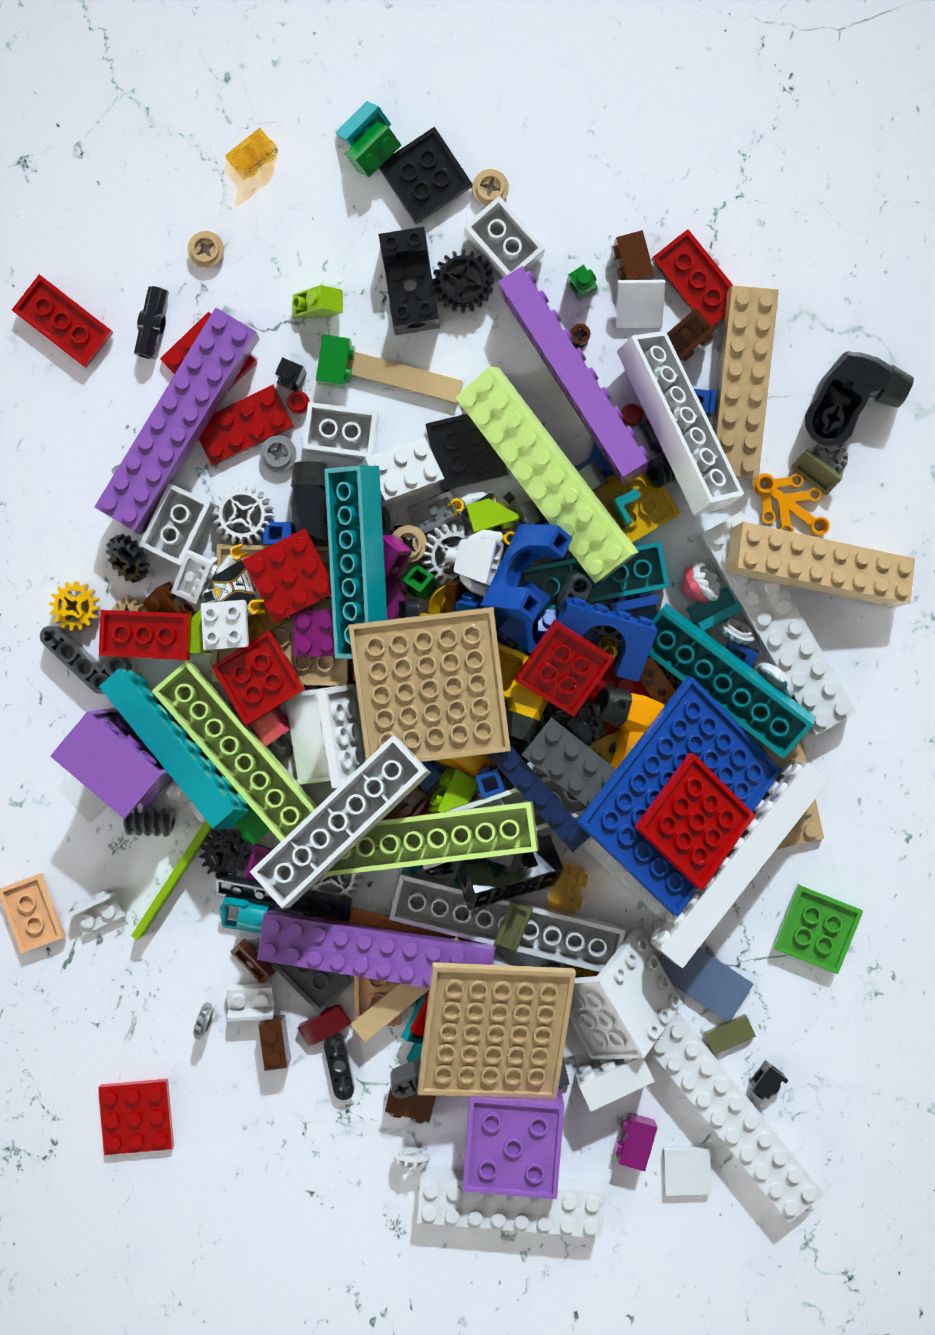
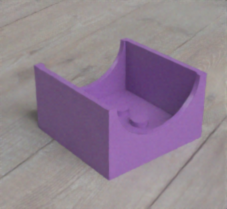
M114 708L87 711L50 755L52 759L124 819L139 803L148 808L173 779L124 717Z
M558 1087L557 1099L469 1096L463 1167V1192L557 1199L564 1118V1100L561 1087Z

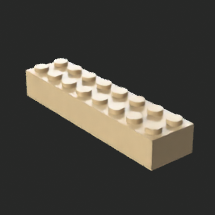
M732 285L728 289L726 297L713 430L736 478L754 480L759 478L779 289Z
M743 521L731 529L726 573L897 608L911 603L915 558Z

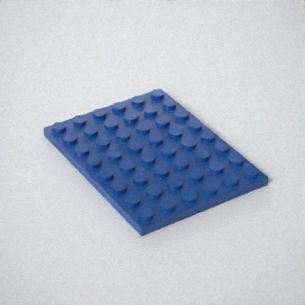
M692 676L686 677L576 822L674 916H679L697 891V888L634 828L688 753H694L753 812L782 771L768 754Z

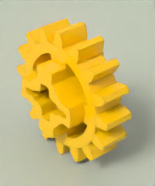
M74 581L72 586L70 582H65V588L58 586L57 590L59 593L51 594L55 601L49 602L50 606H54V610L49 613L50 615L57 616L54 620L55 623L62 622L61 628L67 629L69 627L70 631H76L78 626L79 630H85V624L92 626L93 622L91 619L99 618L95 611L101 610V607L96 606L100 598L93 597L96 591L93 589L88 591V584L81 586L80 582ZM79 591L82 594L75 597L70 592ZM73 602H78L76 605L77 610H72L74 608ZM75 616L79 621L73 622L68 619Z

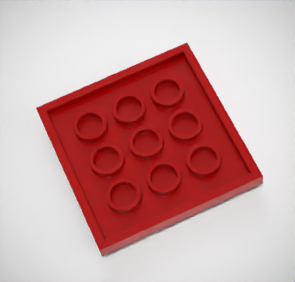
M688 753L634 828L697 889L703 890L756 815L694 753Z

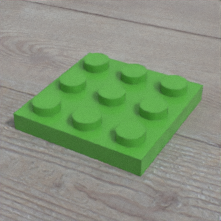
M797 884L772 948L839 974L863 910Z

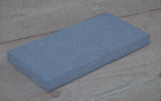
M700 947L683 968L672 962L664 954L658 959L673 986L728 1022L754 985L753 982Z

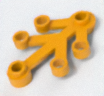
M762 473L759 474V478L754 479L753 490L761 496L763 513L760 516L762 523L771 524L776 519L771 505V497L778 501L781 522L779 529L783 530L784 527H787L790 532H794L790 522L789 510L809 525L810 532L813 535H824L830 528V523L826 518H815L796 503L805 500L810 502L820 500L822 492L819 488L814 487L808 491L786 494L777 489L784 486L800 487L804 482L802 475L793 474L790 477L774 479L772 475ZM793 477H797L800 482L798 485H795L792 482ZM761 481H765L767 483V489L761 488ZM811 491L817 492L818 496L816 499L811 497ZM766 513L772 516L771 521L765 520L764 515ZM816 523L821 524L822 528L820 531L815 529Z

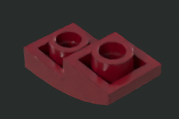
M337 1004L323 1010L319 1016L300 1023L297 1029L308 1046H311L343 1030L351 1024V1021L342 1006Z

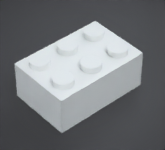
M500 196L464 226V236L501 278H504L521 266L527 272L544 257L545 247Z
M308 402L302 449L306 453L364 460L366 457L375 454L379 424L378 411Z
M425 437L366 457L360 463V465L379 466L381 508L433 489L444 479Z
M168 483L139 546L181 566L188 550L195 551L215 509L214 504Z
M644 1058L599 1059V1061L593 1064L586 1063L580 1066L579 1070L576 1071L579 1088L591 1112L655 1082Z

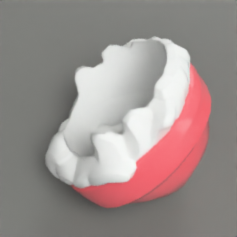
M696 560L685 568L680 590L687 599L705 604L716 601L719 598L721 584L717 582V574L707 570L701 560Z

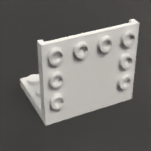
M356 683L305 690L286 702L298 777L297 783L307 784L331 781V787L338 788L366 761Z
M633 929L597 976L575 978L569 1022L591 1059L645 1058L683 1003L641 929Z

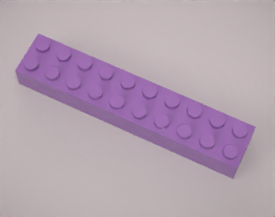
M523 266L499 280L503 300L621 485L625 486L647 472L648 453L643 446L638 447L636 444L634 431L630 426L626 427L622 421L624 417L617 406L613 408L609 401L611 396L605 387L600 388L596 372L592 367L588 369L584 362L586 357L580 348L575 349L571 333L567 328L563 330L560 324L561 318L556 310H550L547 304L549 300L543 290L538 291L535 285L537 283L531 271L526 272Z
M215 307L94 508L134 532L142 534L154 514L168 483L172 484L258 343L260 338L255 330Z
M269 910L263 916L257 960L430 988L433 962L494 965L496 946Z

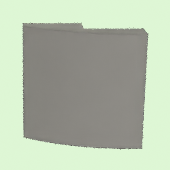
M450 490L408 507L415 526L424 533L427 543L431 541L427 538L428 534L436 536L434 528H438L442 532L443 524H446L449 529L451 523L456 524L457 529L460 525L465 526L460 513L456 516L452 515L456 508L452 505L447 507L453 500ZM448 537L441 542L446 544L460 537Z

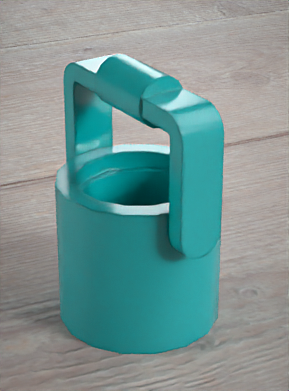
M225 897L222 905H220L221 925L225 928L261 934L264 913L271 910V906L248 902L238 898ZM229 906L239 907L237 921L228 919Z

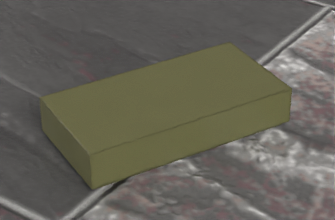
M808 449L791 466L793 470L802 475L816 488H819L825 495H828L843 478V476Z
M511 899L494 944L516 953L533 908Z
M746 1014L704 1032L714 1055L756 1037Z

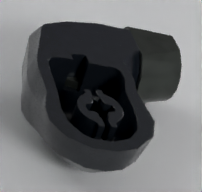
M846 351L837 358L814 390L805 414V428L810 438L819 444L829 446L844 443L852 436L858 417L865 408L869 398H874L876 402L899 408L908 397L913 386L914 377L894 365L891 366L878 357L862 352Z
M315 461L295 462L291 480V487L293 488L291 510L295 530L298 532L306 528L313 542L329 546L324 469L328 468V465ZM382 507L383 535H389L391 527L390 514L386 507Z

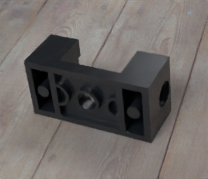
M425 227L378 234L395 335L440 328ZM406 281H415L417 284L416 288L413 291H407L404 288Z
M537 835L539 850L523 853L521 861L524 867L515 873L503 872L494 878L487 857L462 860L456 877L468 910L555 886L563 870V865L551 835Z

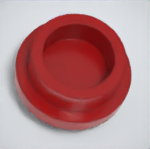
M302 391L292 392L287 398L289 410L295 414H303L307 411L308 402H310L307 394Z
M630 403L621 409L624 425L634 427L641 422L643 412L638 405Z

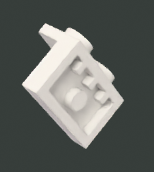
M188 550L182 561L171 593L195 604L202 598L205 599L204 592L211 588L208 586L210 578L212 579V576L216 575V570L218 569V566H216L218 558L212 557L208 559Z
M105 889L93 895L95 900L88 903L86 900H82L73 905L74 910L69 912L68 915L69 917L74 916L83 936L126 915L115 890L107 893Z
M273 982L227 985L226 994L229 1007L227 1020L229 1022L265 1021L274 1018L276 1002Z

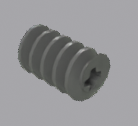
M136 806L133 812L123 820L125 833L127 835L135 833L137 836L144 833L145 836H150L153 832L156 837L160 836L161 833L164 837H168L174 829L175 810L171 808L169 814H166L165 808L162 807L160 814H157L156 807L152 808L151 813H148L147 807H143L142 813H139Z

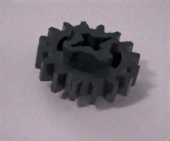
M124 533L111 538L109 543L106 544L108 548L106 553L110 556L108 561L111 563L112 569L118 570V576L123 575L125 581L130 580L132 583L139 582L147 577L146 575L150 572L147 569L150 567V564L146 562L148 555H145L143 547L139 548L138 541H132L131 536L125 537Z
M222 829L220 835L217 831H214L212 833L213 838L209 836L205 838L208 844L201 845L200 848L205 853L200 854L199 858H205L202 867H209L208 874L214 871L216 872L215 876L217 872L231 873V875L237 876V869L241 872L245 869L242 863L247 864L249 862L245 855H248L251 851L245 849L248 843L245 841L241 842L242 837L240 835L234 836L235 830L232 829L227 834L226 829ZM225 839L222 845H213L217 840ZM234 843L237 845L239 852L236 851ZM225 848L227 850L226 854L230 855L226 859L223 858L224 854L221 853ZM211 856H213L216 864L212 861ZM228 863H237L234 867L225 869Z

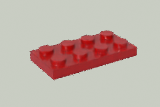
M687 229L654 255L651 261L691 311L697 308L710 325L714 327L725 317L727 291L733 284L690 230Z
M38 274L11 309L85 368L88 367L114 333L40 274Z
M272 384L215 412L200 436L199 441L211 466H215L264 442L272 436L279 435L293 428L294 425L276 387Z
M100 610L98 656L190 660L192 614Z

